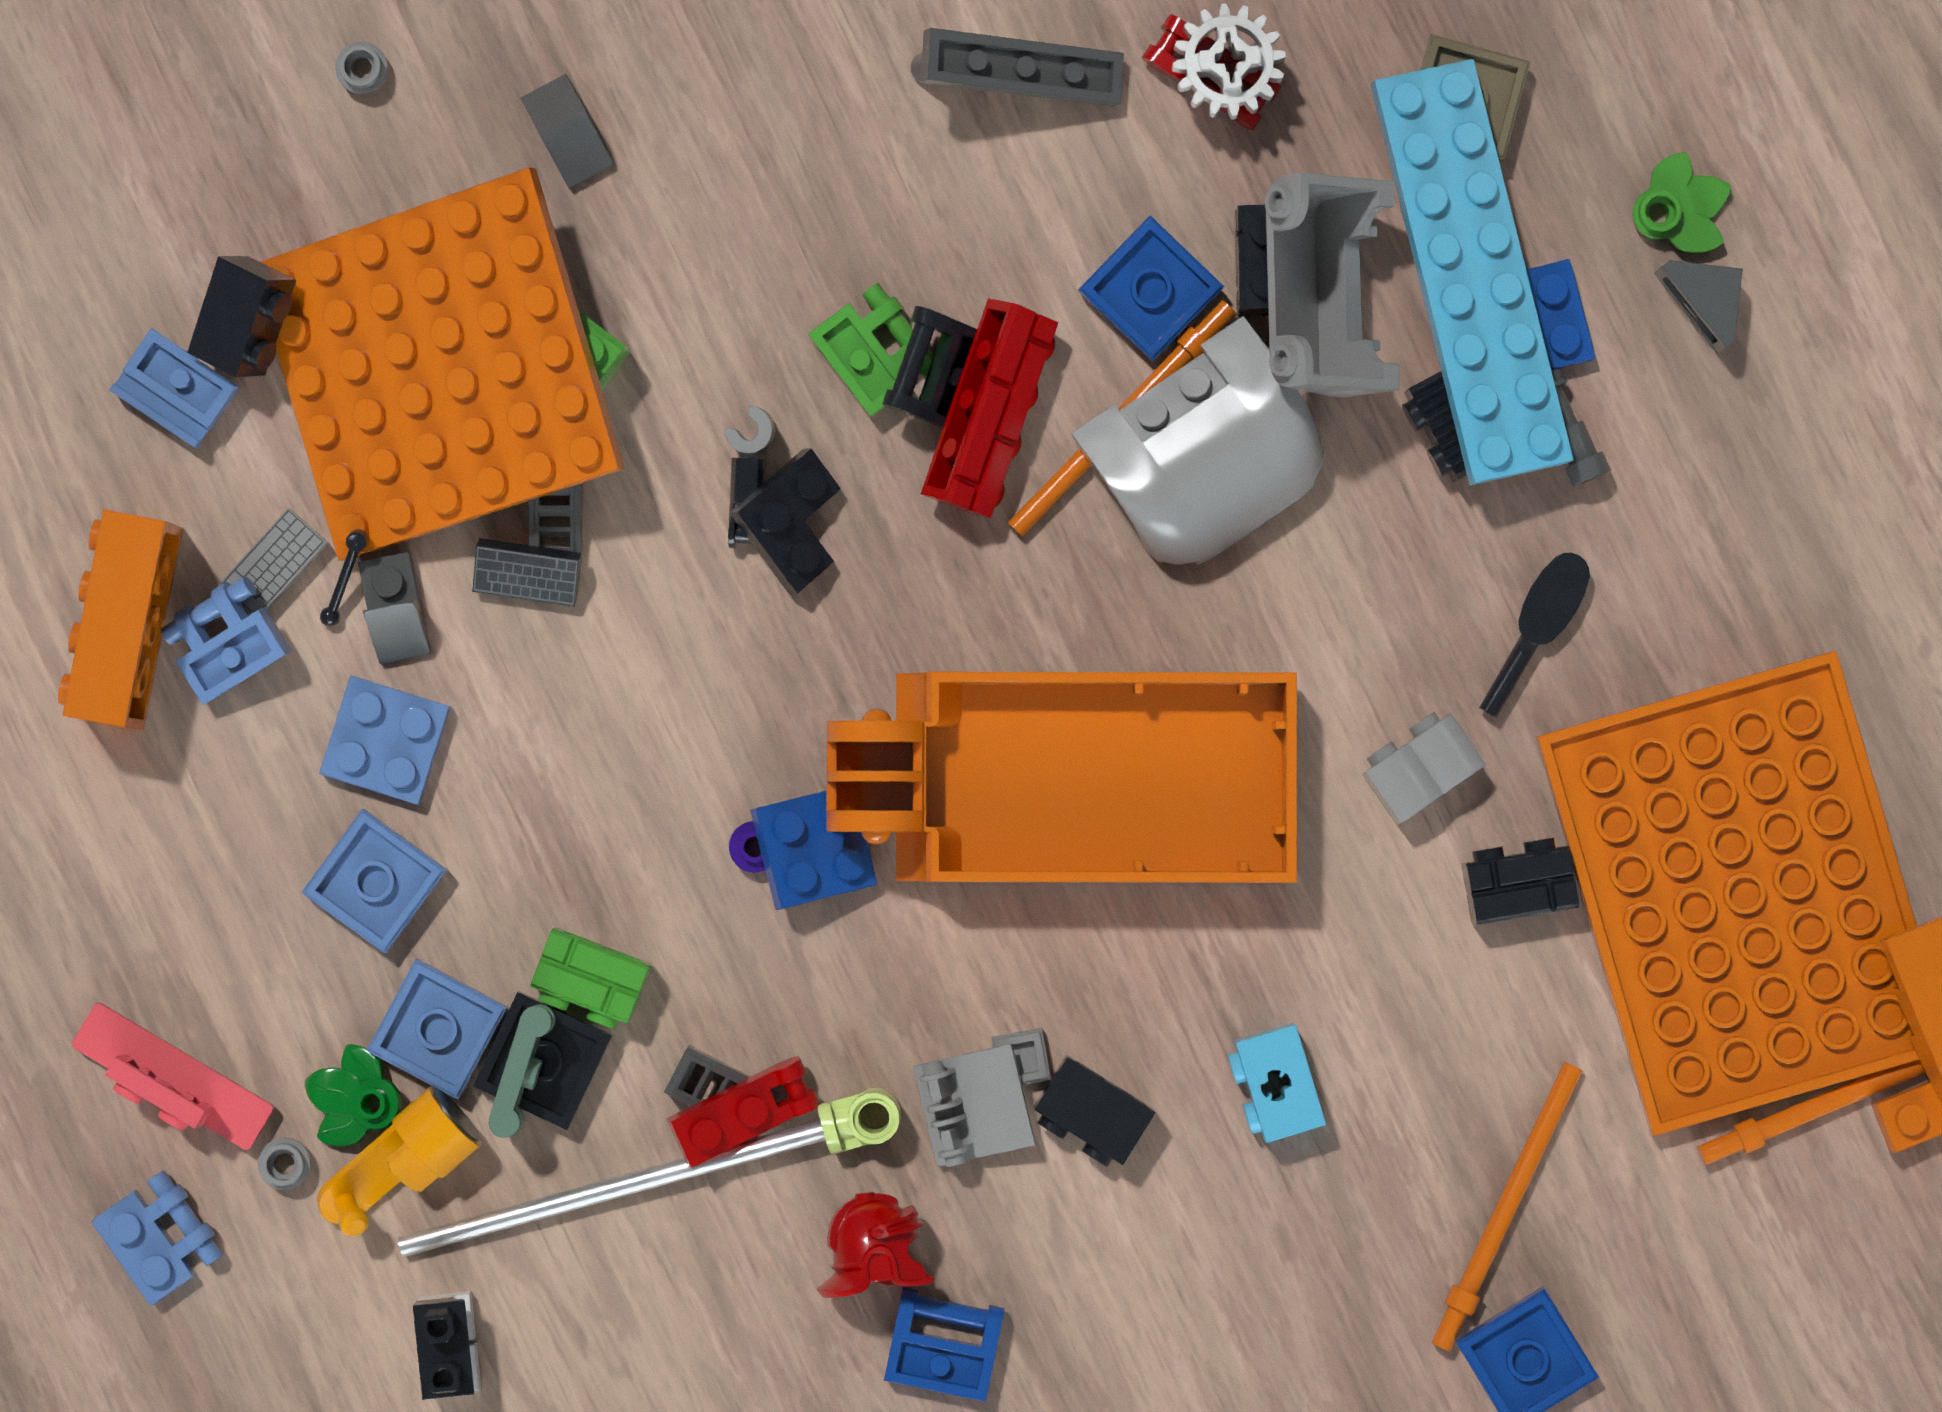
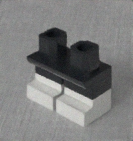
M472 1292L420 1296L413 1305L422 1400L473 1395L474 1391H480L482 1388L477 1343H469V1340L476 1338Z

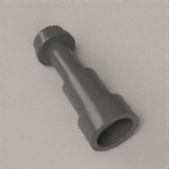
M1557 369L1552 371L1574 459L1568 463L1569 466L1565 470L1572 486L1576 487L1611 471V468L1603 451L1597 452L1584 422L1577 421L1562 389V385L1568 383L1566 377L1563 378L1560 370Z

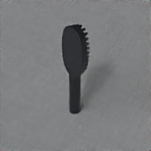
M1562 553L1556 556L1541 571L1531 586L1522 605L1518 620L1521 635L1479 707L1485 713L1495 718L1498 717L1537 647L1553 641L1566 628L1577 612L1586 593L1590 578L1589 567L1580 555Z

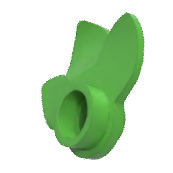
M1686 152L1668 156L1653 169L1649 189L1644 191L1633 205L1632 219L1634 225L1641 234L1648 238H1667L1682 252L1693 254L1714 250L1724 243V239L1719 229L1710 219L1723 207L1730 194L1731 186L1712 176H1692V166ZM1659 205L1664 208L1666 212L1664 222L1656 223L1650 219L1649 209L1651 206Z

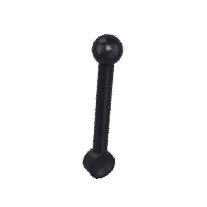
M355 529L346 538V544L349 548L329 606L320 613V620L327 627L335 626L340 621L338 608L359 551H362L369 543L368 535L363 530Z

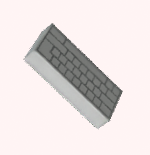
M287 508L219 585L224 582L233 584L244 576L248 577L256 588V594L243 601V607L251 614L264 607L268 611L329 543L293 510Z

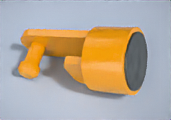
M433 1086L426 1089L392 1119L393 1125L320 1188L316 1202L325 1220L339 1224L342 1232L347 1236L361 1235L369 1225V1219L365 1212L400 1181L410 1190L422 1192L438 1177L444 1178L482 1145L480 1136L472 1122L458 1105L441 1090Z

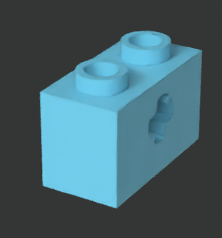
M1294 1023L1233 1040L1236 1052L1227 1056L1236 1085L1246 1082L1251 1102L1242 1105L1251 1134L1261 1132L1263 1140L1269 1143L1326 1125L1299 1033ZM1271 1070H1277L1276 1074L1279 1077H1283L1285 1074L1288 1080L1287 1084L1281 1086L1280 1091L1282 1095L1272 1098V1093L1266 1091L1264 1094L1261 1091V1084H1265L1268 1081L1267 1073Z

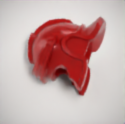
M874 1192L855 1194L854 1198L845 1202L832 1217L827 1236V1246L833 1252L834 1263L831 1265V1269L835 1273L816 1289L823 1298L851 1296L867 1290L872 1282L901 1287L921 1286L934 1282L933 1276L924 1271L922 1264L914 1261L908 1254L909 1244L919 1238L916 1229L925 1226L924 1222L918 1219L919 1213L913 1205L901 1208L897 1198Z

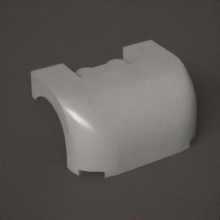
M1244 316L1201 344L1203 351L1201 355L1120 410L1113 404L1072 432L1079 450L1114 494L1135 527L1145 549L1161 564L1166 562L1180 565L1196 562L1198 566L1216 557L1302 498L1315 485L1314 480L1322 467L1325 450L1305 401L1297 389L1283 387L1275 381L1269 365L1270 350Z

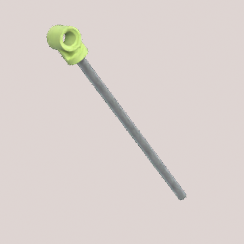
M868 1088L861 1093L818 1105L819 1121L747 1140L693 1168L687 1165L684 1158L404 1235L398 1237L399 1249L403 1257L825 1140L831 1155L868 1144H881L889 1140L897 1131L901 1119V1106L897 1098L888 1090ZM868 1103L883 1105L889 1113V1122L880 1129L867 1127L862 1122L860 1116L863 1106Z

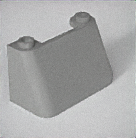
M1300 172L1281 176L1270 186L1265 197L1269 365L1275 381L1281 386L1335 397H1350L1400 390L1399 364L1386 363L1378 358L1375 351H1380V340H1362L1359 240L1377 237V226H1371L1379 210L1394 207V181Z

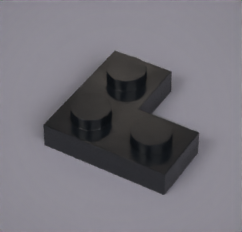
M812 448L802 449L730 512L735 522L789 594H798L834 562L805 522L807 518L841 489Z

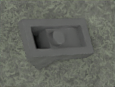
M405 552L358 562L367 610L363 611L364 618L379 664L431 654L411 553Z

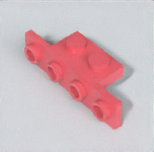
M96 1003L72 1041L74 1049L108 1068L105 1076L116 1082L113 1087L116 1093L136 1104H140L143 1099L147 1100L161 1109L157 1115L160 1119L179 1130L185 1131L188 1125L194 1129L204 1125L242 1149L248 1150L252 1148L274 1111V1106L270 1102L103 1003Z

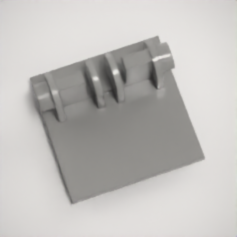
M1012 1043L913 1066L937 1167L944 1165L952 1167L966 1163V1160L1036 1145Z

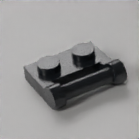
M915 306L910 320L915 325L893 389H887L882 405L943 429L977 329L934 310ZM935 330L941 333L918 400L913 398L912 394Z

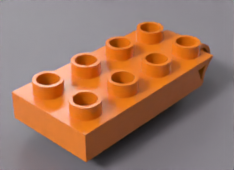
M930 671L923 673H896V720H891L887 712L876 708L866 712L862 720L827 721L826 832H861L867 842L875 845L884 843L890 837L891 832H896V881L1297 883V672Z

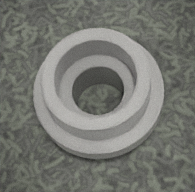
M356 42L345 47L339 54L336 61V74L340 83L350 92L369 94L379 89L385 82L388 74V63L382 51L375 45L367 42ZM362 60L369 61L372 66L370 74L364 78L356 77L354 75L356 63Z
M278 1138L263 1148L259 1156L258 1168L262 1179L269 1186L279 1190H289L302 1184L308 1177L311 1169V1158L308 1150L301 1142L292 1138ZM280 1154H288L293 1158L294 1168L290 1173H284L278 1169L277 1158Z

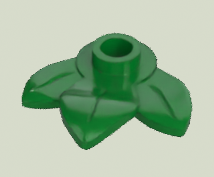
M347 1044L341 1060L342 1068L330 1067L319 1069L305 1080V1089L309 1100L318 1110L326 1113L317 1134L318 1139L325 1144L332 1146L358 1144L368 1134L370 1129H384L392 1125V1119L401 1112L402 1098L399 1090L391 1081L384 1078L381 1060L379 1057L366 1051V1047ZM373 1094L380 1100V1107L376 1113L369 1109V1098Z

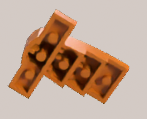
M1942 916L1880 940L1898 984V987L1893 989L1913 1032L1908 1037L1929 1078V1081L1871 1103L1889 1152L1892 1153L1900 1152L1942 1135Z

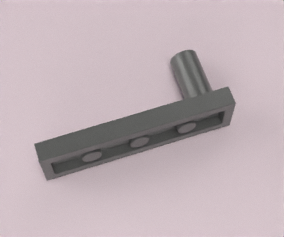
M929 28L924 30L922 53L916 55L911 62V73L918 82L924 84L1114 107L1121 104L1124 53Z

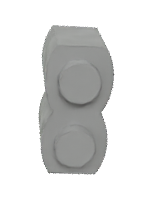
M1433 712L1409 729L1414 738L1397 749L1391 741L1366 758L1372 767L1362 775L1397 825L1421 811L1486 765L1451 713L1440 720L1436 713Z

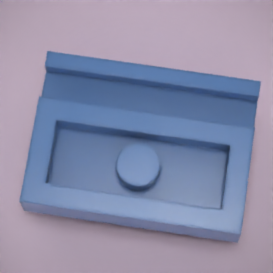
M151 328L123 368V373L115 384H112L109 390L194 448L199 449L202 440L208 431L212 430L240 387Z

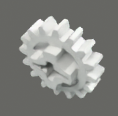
M1226 3L1221 4L1218 17L1213 18L1204 9L1200 11L1201 26L1199 28L1189 22L1184 25L1183 31L1190 39L1189 42L1182 40L1175 43L1174 51L1183 55L1184 59L1173 62L1172 72L1185 73L1186 76L1179 82L1177 88L1179 92L1190 89L1195 92L1191 101L1193 108L1201 105L1203 101L1209 103V117L1214 118L1219 112L1220 107L1227 108L1230 119H1236L1239 106L1245 105L1246 109L1251 114H1254L1258 110L1256 100L1258 95L1268 101L1274 96V91L1267 84L1268 81L1281 83L1284 73L1279 69L1273 68V64L1283 62L1286 57L1285 51L1272 49V46L1279 40L1280 34L1278 31L1268 34L1264 33L1263 28L1267 17L1264 15L1258 17L1254 22L1248 20V6L1245 5L1241 7L1237 16L1230 15ZM1237 30L1249 35L1257 45L1249 46L1237 36ZM1216 31V42L1209 50L1194 54L1201 40L1208 34ZM1226 41L1232 58L1241 60L1236 65L1231 82L1225 65L1221 63L1216 64L1221 59ZM1263 70L1259 80L1250 89L1242 92L1241 87L1244 77L1248 73ZM1209 77L1220 86L1221 94L1206 87L1199 78Z

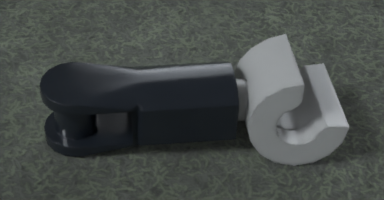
M750 405L748 416L757 423L759 428L758 434L754 439H745L743 434L737 429L724 428L725 436L730 446L739 451V458H731L729 548H736V543L752 544L730 515V512L766 481L767 459H759V453L770 447L776 434L775 422L771 415L761 408Z

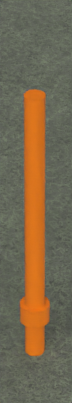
M1222 300L1195 329L1189 326L1176 340L1178 346L1118 409H1122L1203 353L1201 344L1219 333L1237 313ZM1079 449L1008 522L1021 537L1033 527L1092 465Z
M1916 1060L1862 1076L1761 1120L1755 1121L1753 1118L1735 1124L1733 1125L1732 1132L1697 1146L1699 1156L1706 1166L1741 1150L1744 1154L1764 1147V1141L1926 1072L1921 1061Z
M1567 1062L1563 1063L1458 1286L1453 1284L1444 1302L1449 1306L1434 1335L1432 1344L1450 1352L1467 1315L1473 1316L1481 1300V1297L1477 1296L1478 1291L1583 1070Z

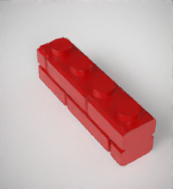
M987 299L924 481L921 495L960 511L991 519L994 508L1001 503L1004 497L1005 486L1003 482L1011 459L1018 454L1021 448L1022 438L1020 433L1028 410L1037 401L1039 393L1037 383L1044 363L1054 352V334L1059 322L1015 303Z

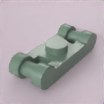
M537 1004L527 1008L520 1017L488 1122L492 1133L500 1138L513 1136L522 1129L525 1123V1115L519 1105L524 1089L533 1090L540 1073L542 1060L534 1058L540 1037L553 1030L556 1024L555 1012L545 1004Z

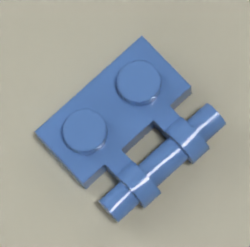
M246 576L233 584L224 582L211 591L212 597L196 607L187 605L174 614L173 621L161 628L162 636L168 644L174 645L184 638L192 650L176 660V663L202 705L212 701L292 652L266 607L257 610L249 616L243 609V601L256 594L254 584ZM222 616L229 628L211 639L206 632L205 625Z
M164 1170L147 1181L158 1197L155 1202L148 1206L138 1190H135L91 1221L150 1306L196 1275L185 1259L188 1254L195 1250L206 1267L223 1256V1253L212 1239L216 1234L207 1222L202 1225L185 1201L189 1196L180 1184L175 1186ZM167 1212L185 1236L176 1244L158 1220Z

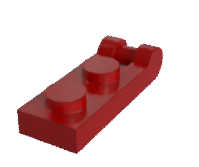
M791 1057L666 1118L687 1165L693 1168L793 1117L805 1115L815 1110L820 1105V1101L815 1090L808 1089L803 1075L806 1073L800 1057ZM784 1084L789 1097L776 1103L770 1089Z

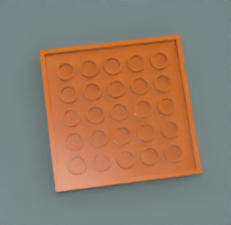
M528 167L260 261L296 279L291 295L292 306L289 314L283 320L275 344L276 352L338 561H345L349 550L346 538L355 529L365 531L369 538L367 546L362 551H359L357 556L359 557L626 469L536 168Z

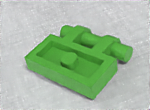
M876 283L862 294L873 309L863 319L860 318L851 304L848 303L808 334L870 418L886 407L882 405L887 389H893L913 330L901 313L904 307L895 296L890 298L879 283ZM883 325L886 326L901 346L891 356H889L873 335V332ZM931 343L920 371L924 377L928 374L934 356L929 350L932 347Z

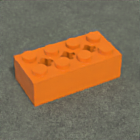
M103 509L101 520H94L89 535V550L95 551L91 571H84L78 593L79 601L85 602L81 623L74 622L68 642V651L74 654L71 674L65 673L63 675L58 692V703L64 705L62 716L117 727L144 730L162 640L161 628L165 625L183 527L163 520Z

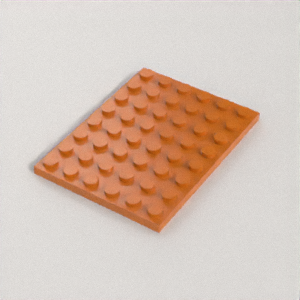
M1837 651L1535 737L1565 842L1570 849L1574 873L1652 1136L1920 1060L1908 1037L1913 1032L1893 989L1898 987V984L1880 942L1881 939L1917 925Z

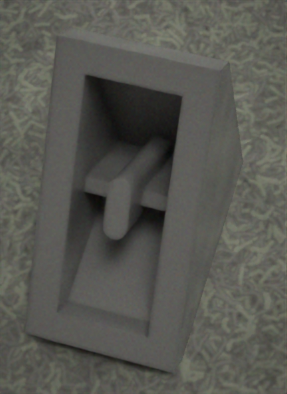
M566 74L521 97L528 114L569 190L615 166Z
M1669 260L1654 272L1717 353L1735 341L1743 269Z

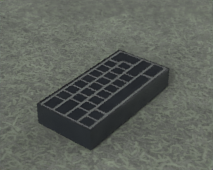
M479 538L476 545L472 592L575 607L582 553Z

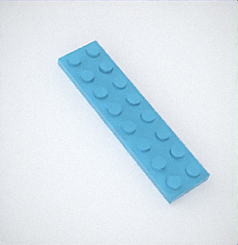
M1474 59L1374 80L1370 86L1469 485L1570 463L1574 459Z

